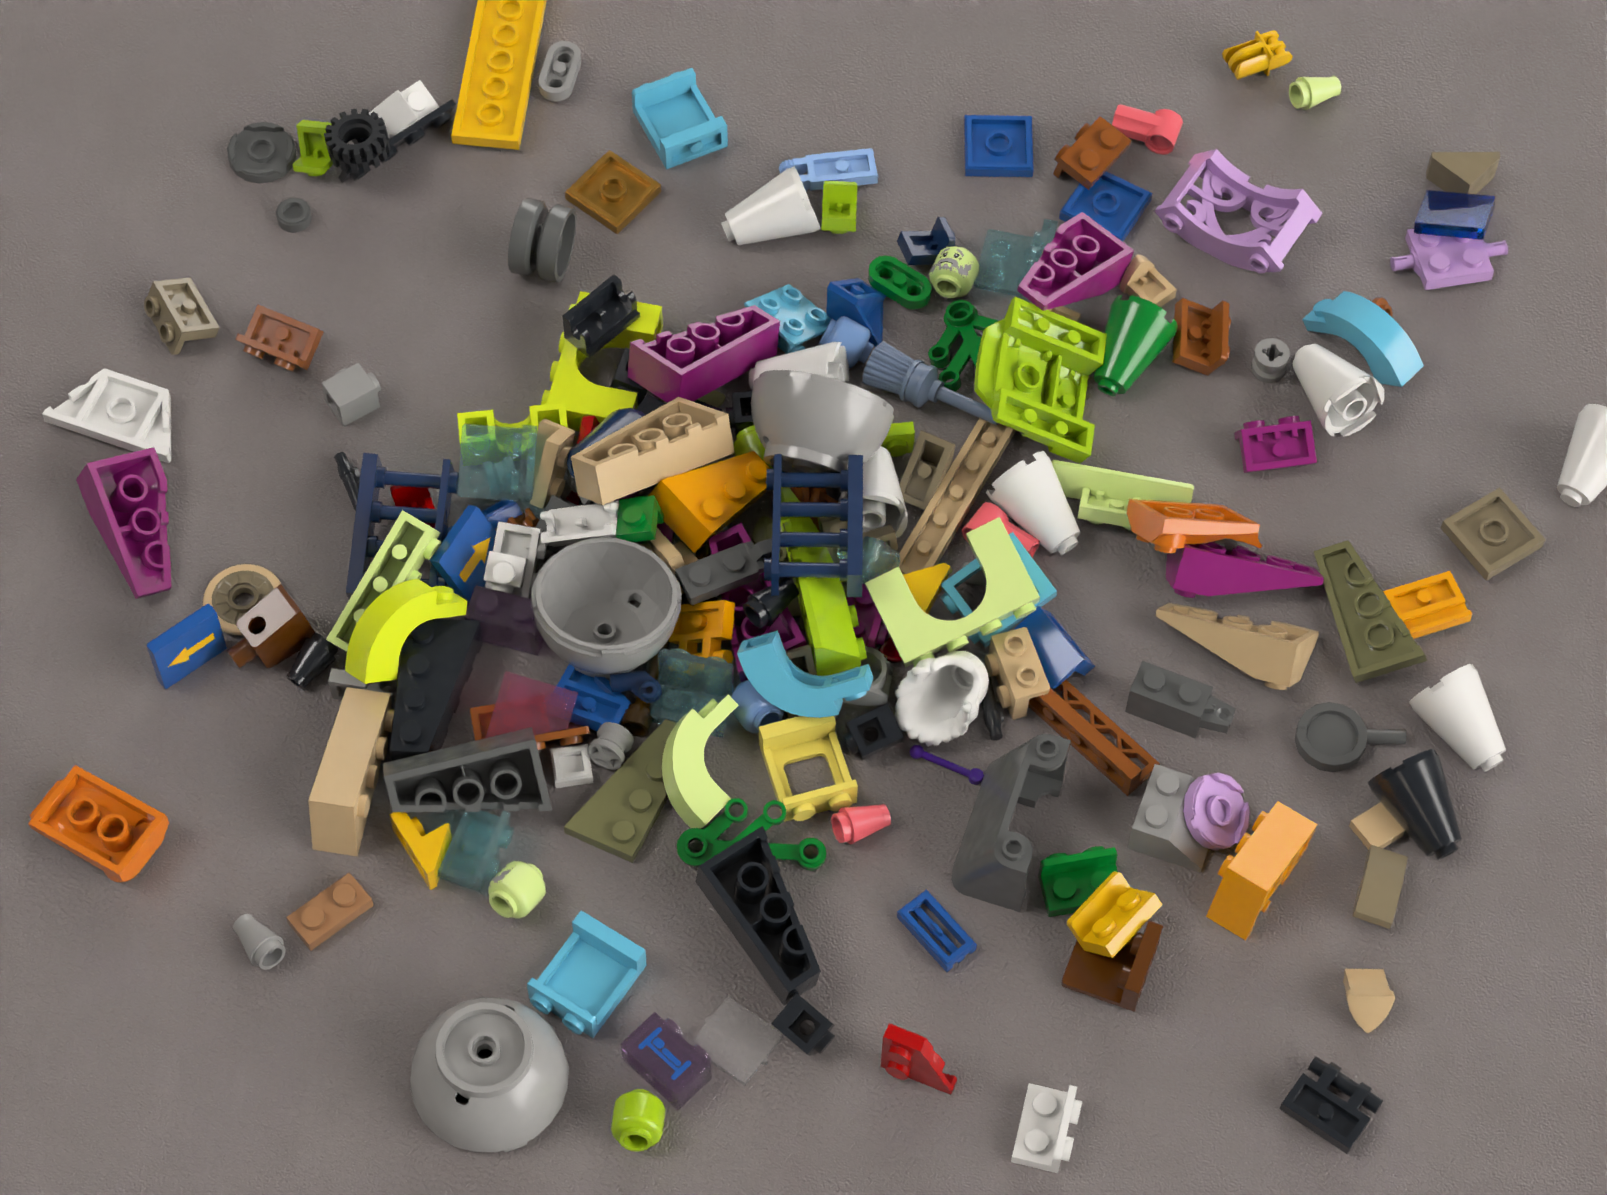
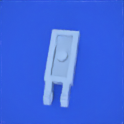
M871 148L805 155L803 158L785 160L779 166L780 174L786 169L795 166L806 191L808 189L810 191L823 189L824 181L856 182L857 186L878 183L875 158Z

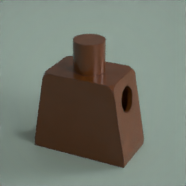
M280 584L237 620L235 625L244 638L226 651L239 668L259 656L267 668H272L300 651L305 638H311L315 631L302 611Z

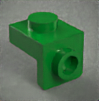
M655 495L619 500L616 537L630 542L655 540L657 524L664 523V514Z

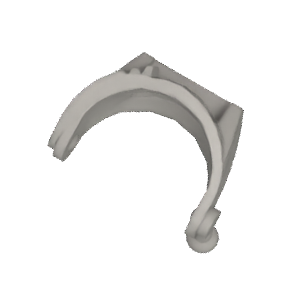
M865 646L867 659L861 660V666L866 664L870 666L874 677L870 690L867 691L866 695L856 700L846 701L845 698L842 699L847 704L882 706L887 704L893 668L890 666L887 658L884 657V654L874 648Z

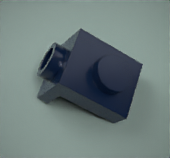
M937 217L931 231H901L897 243L908 265H933L942 249L955 246L956 238L946 218Z

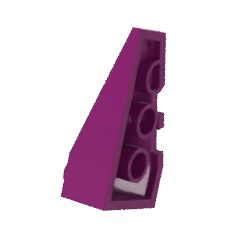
M1081 212L1059 226L1050 244L1046 245L1039 260L1032 265L1025 275L1017 291L1043 311L1103 295L1121 283L1123 275L1131 262L1134 250L1085 213Z

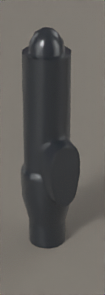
M340 452L334 456L338 473L356 511L360 472L357 467L352 466L346 454Z
M988 676V690L981 702L984 713L983 718L989 731L990 739L999 740L1003 737L1001 722L1004 721V713L1001 703L996 701L992 680Z

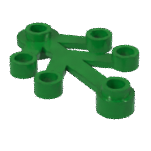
M957 300L948 305L944 314V322L947 328L937 344L928 351L931 365L937 368H944L949 365L947 369L939 374L938 379L944 382V387L952 391H957L961 387L960 374L970 358L976 368L982 337L977 336L974 329L983 331L988 326L999 321L978 315L976 307L966 300ZM961 334L963 343L951 361L949 349Z
M733 798L727 802L725 811L705 829L691 828L684 831L677 841V853L685 864L694 867L699 866L761 826L764 827L766 832L773 825L781 824L786 818L784 804L777 800L769 801L764 806L763 814L732 841L716 840L733 823L743 822L748 815L747 804L742 799ZM736 804L742 806L744 809L743 814L739 817H733L729 813L731 806ZM771 807H779L782 815L777 819L770 818L767 812ZM816 838L803 839L799 844L768 843L773 856L777 860H796L806 870H816L826 860V848ZM693 840H699L703 844V849L698 853H693L688 848ZM809 846L815 847L818 850L817 857L814 859L806 858L803 853L805 848Z

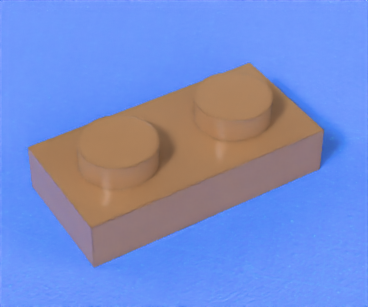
M349 872L291 913L286 919L290 927L309 950L312 951L374 905L371 897Z

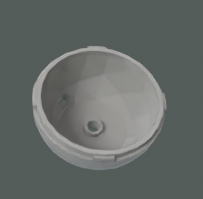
M771 370L761 373L754 380L751 398L752 419L756 433L765 448L763 460L774 468V454H782V472L841 473V470H848V455H863V463H865L882 445L894 419V408L884 399L865 389L833 378L799 371Z
M611 536L582 540L554 554L539 570L531 589V602L536 626L549 648L566 663L572 665L575 670L591 677L610 678V674L631 672L654 657L672 635L681 610L680 583L668 565L651 550L637 543L611 538ZM630 601H638L640 603L639 607L637 608L630 604Z
M479 997L463 1001L445 1010L431 1023L418 1041L412 1058L410 1089L419 1117L439 1138L454 1147L473 1152H508L527 1145L528 1141L539 1135L555 1118L563 1105L568 1089L569 1066L564 1048L553 1027L537 1012L517 1001L501 997ZM483 1049H489L493 1052L489 1058L482 1059L478 1057V1053ZM458 1093L464 1098H468L469 1103L463 1105L456 1102Z

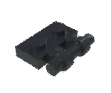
M1315 1056L1308 1070L1320 1078L1316 1082L1303 1073L1281 1103L1280 1110L1348 1154L1371 1119L1358 1109L1364 1106L1376 1114L1383 1100L1371 1093L1372 1088L1361 1082L1358 1084L1341 1073L1342 1068L1331 1062L1328 1064ZM1332 1085L1349 1096L1350 1099L1346 1102L1329 1091L1328 1088Z

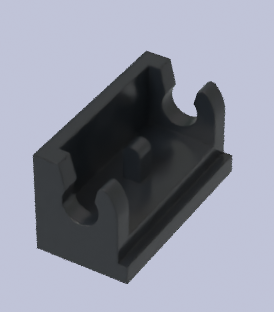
M615 274L562 315L564 338L588 358L593 356L640 317V313L637 311V299L634 292L631 291L625 295L622 290L621 279Z

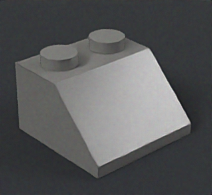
M1154 764L1131 830L1128 849L1201 872L1209 848L1203 847L1192 837L1186 826L1183 812L1185 794L1190 784L1195 781L1191 775Z

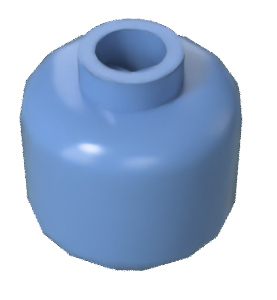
M845 316L840 317L837 321L832 319L819 342L821 345L831 342H842L840 346H845L849 368L854 367L858 361L865 363L874 346L868 342L870 330Z
M749 680L741 682L735 688L731 698L739 706L732 713L745 730L751 733H759V726L782 721L785 711L764 699L751 685Z

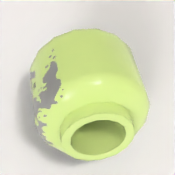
M946 247L937 255L929 273V280L939 295L946 298L963 297L969 293L978 276L979 263L976 257L963 247Z
M522 861L508 863L492 878L488 885L489 902L491 907L503 917L520 919L527 916L542 901L546 894L541 871L535 865Z

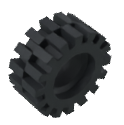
M351 109V115H346L344 111L339 113L340 120L336 117L330 120L331 125L326 126L324 137L330 160L333 161L334 166L337 168L340 166L344 172H347L349 168H351L352 173H358L359 168H363L364 172L370 171L369 165L377 168L380 166L379 159L383 161L387 159V153H390V141L382 117L379 118L377 113L373 111L369 115L368 109H362L361 114H358L357 109ZM355 138H368L359 144H347Z

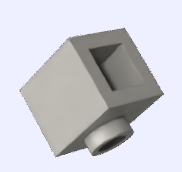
M359 363L339 370L333 377L322 382L325 402L343 427L380 407L378 392L381 391L379 382L372 372L366 374Z

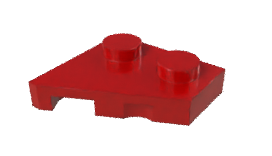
M891 1023L888 1024L883 1036L880 1066L885 1068L888 1074L901 1080L910 1078L950 1095L957 1082L955 1075L942 1072L945 1062L933 1050L934 1047L926 1037Z

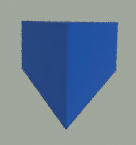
M859 278L831 281L827 287V316L835 321L845 316L867 327L870 330L868 342L873 344L874 347H877L883 341V301L886 295Z

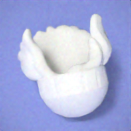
M953 651L938 658L920 660L916 667L907 672V677L901 681L898 689L895 691L897 702L894 708L896 711L894 715L900 730L907 731L910 739H919L920 743L925 742L927 746L932 744L939 746L942 741L947 743L954 738H958L960 735H964L968 730L969 724L978 716L979 704L986 696L989 678L984 664L978 657L966 651Z

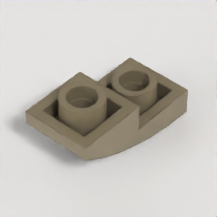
M1374 845L1370 846L1366 855L1362 881L1356 893L1353 917L1390 929L1402 889L1407 856Z

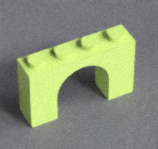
M1000 517L966 533L967 541L986 578V591L982 602L966 617L957 620H940L924 612L915 601L899 566L865 583L905 667L912 664L916 667L920 660L935 658L933 654L947 648L948 652L958 650L969 643L967 637L979 631L982 636L988 635L1003 626L1002 620L1012 615L1016 619H1020L1036 610L1034 605L1040 602V596Z

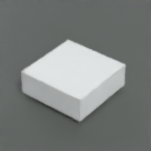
M588 744L550 749L556 788L593 783L590 757L587 752Z

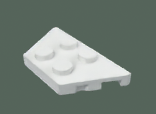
M104 368L92 376L88 383L78 386L69 392V399L54 410L49 406L42 413L44 421L133 452L154 447L160 461L166 463L171 461V396L168 389Z

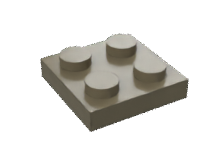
M1500 487L1445 519L1441 525L1442 531L1486 581L1542 548L1546 540Z

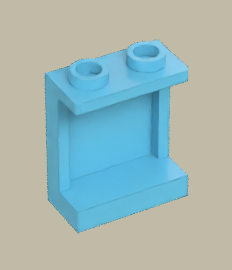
M693 68L675 72L668 77L652 83H645L632 90L633 113L666 170L728 147L727 124L722 116L715 118L696 85V73Z
M581 910L572 921V934L537 980L534 978L529 980L527 989L530 1003L537 1010L544 1014L552 1012L560 1017L563 1024L572 1032L579 1035L584 1032L594 1038L647 966L646 950Z

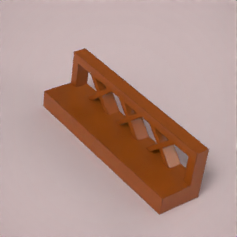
M1067 680L1058 686L1062 691L1063 699L1051 688L1048 694L1029 699L1028 707L1061 737L1071 740L1070 745L1127 796L1151 776L1154 764L1160 765L1156 759ZM1074 709H1083L1089 715V722ZM1101 733L1112 735L1116 739V746ZM1129 758H1137L1146 767L1141 770Z

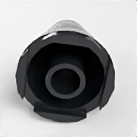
M1434 749L1411 756L1403 760V764L1394 769L1390 767L1368 781L1371 792L1427 857L1435 854L1439 860L1458 850L1456 843L1462 838L1440 757Z

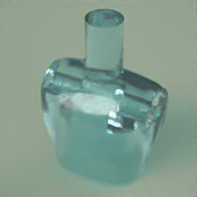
M868 536L863 538L862 584L865 585L866 582L898 567L900 563V554L897 550L892 549L885 541ZM839 548L837 557L839 559H847V551H840Z

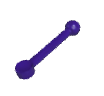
M916 744L910 748L909 752L912 758H923L968 777L971 784L978 785L983 780V772L978 768L966 769L924 751L921 745Z

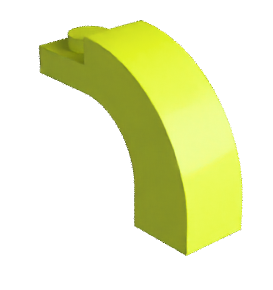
M419 579L408 580L391 587L378 596L358 620L349 641L345 671L364 684L397 680L400 651L408 635L417 626L428 620L466 615L467 600L453 593L454 590L446 586L431 587Z

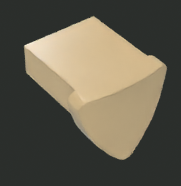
M1136 255L1133 258L1119 286V289L1124 294L1138 296L1159 307L1174 299L1177 291L1155 269L1154 264L1143 255Z
M1345 969L1343 982L1349 1010L1357 1024L1366 1033H1370L1389 1014L1395 1000L1394 992L1389 989L1384 969Z

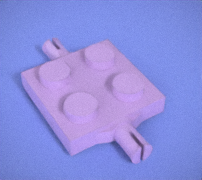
M1474 220L1408 229L1405 240L1409 247L1410 255L1391 257L1390 265L1393 272L1412 268L1421 278L1425 290L1492 280L1494 273L1489 257L1507 255L1508 246L1505 240L1485 243L1478 233Z

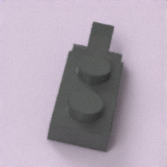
M772 538L757 542L755 545L752 541L745 542L744 544L741 543L675 569V576L690 605H695L758 580L759 574L764 572V558H772Z

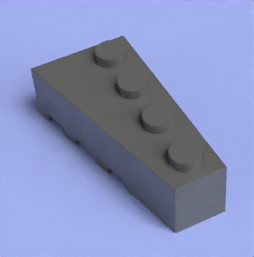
M532 727L383 763L384 779L393 812H444V810L480 812V809H503L504 811L538 809V811H552Z

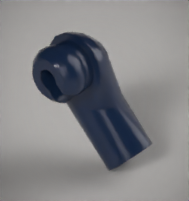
M645 671L610 674L612 692L631 691L646 703L656 702L662 695V688L659 682Z

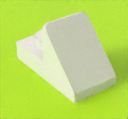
M419 80L402 92L399 90L395 91L369 112V115L374 111L378 114L379 118L382 117L390 139L439 108V106L421 80Z

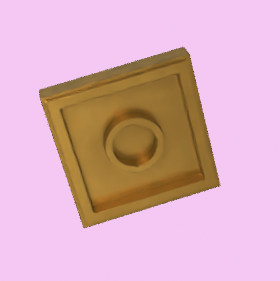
M608 150L565 191V199L618 234L662 190L660 183L611 150Z

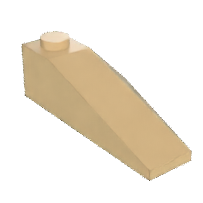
M1168 603L1156 610V617L1249 676L1265 681V686L1277 690H1286L1287 687H1291L1301 680L1319 631L1277 621H1271V625H1252L1253 622L1250 621V617L1237 615V617L1225 616L1223 619H1217L1218 613L1215 611Z

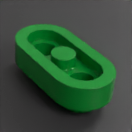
M879 256L870 263L868 280L873 288L907 309H920L929 303L931 283L924 275L892 256ZM882 276H888L890 279H883Z

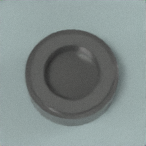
M288 198L282 201L276 209L278 224L284 231L291 233L305 230L311 223L310 206L303 199Z

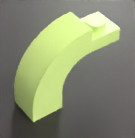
M729 694L719 703L712 698L698 713L692 708L677 722L665 744L662 758V776L665 790L673 808L690 828H703L731 800L710 777L704 762V749L708 737L739 706Z

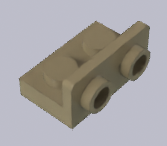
M191 277L153 281L148 296L144 301L145 312L148 317H151L159 332L161 341L166 344L172 355L180 354L184 341L216 337L220 327Z

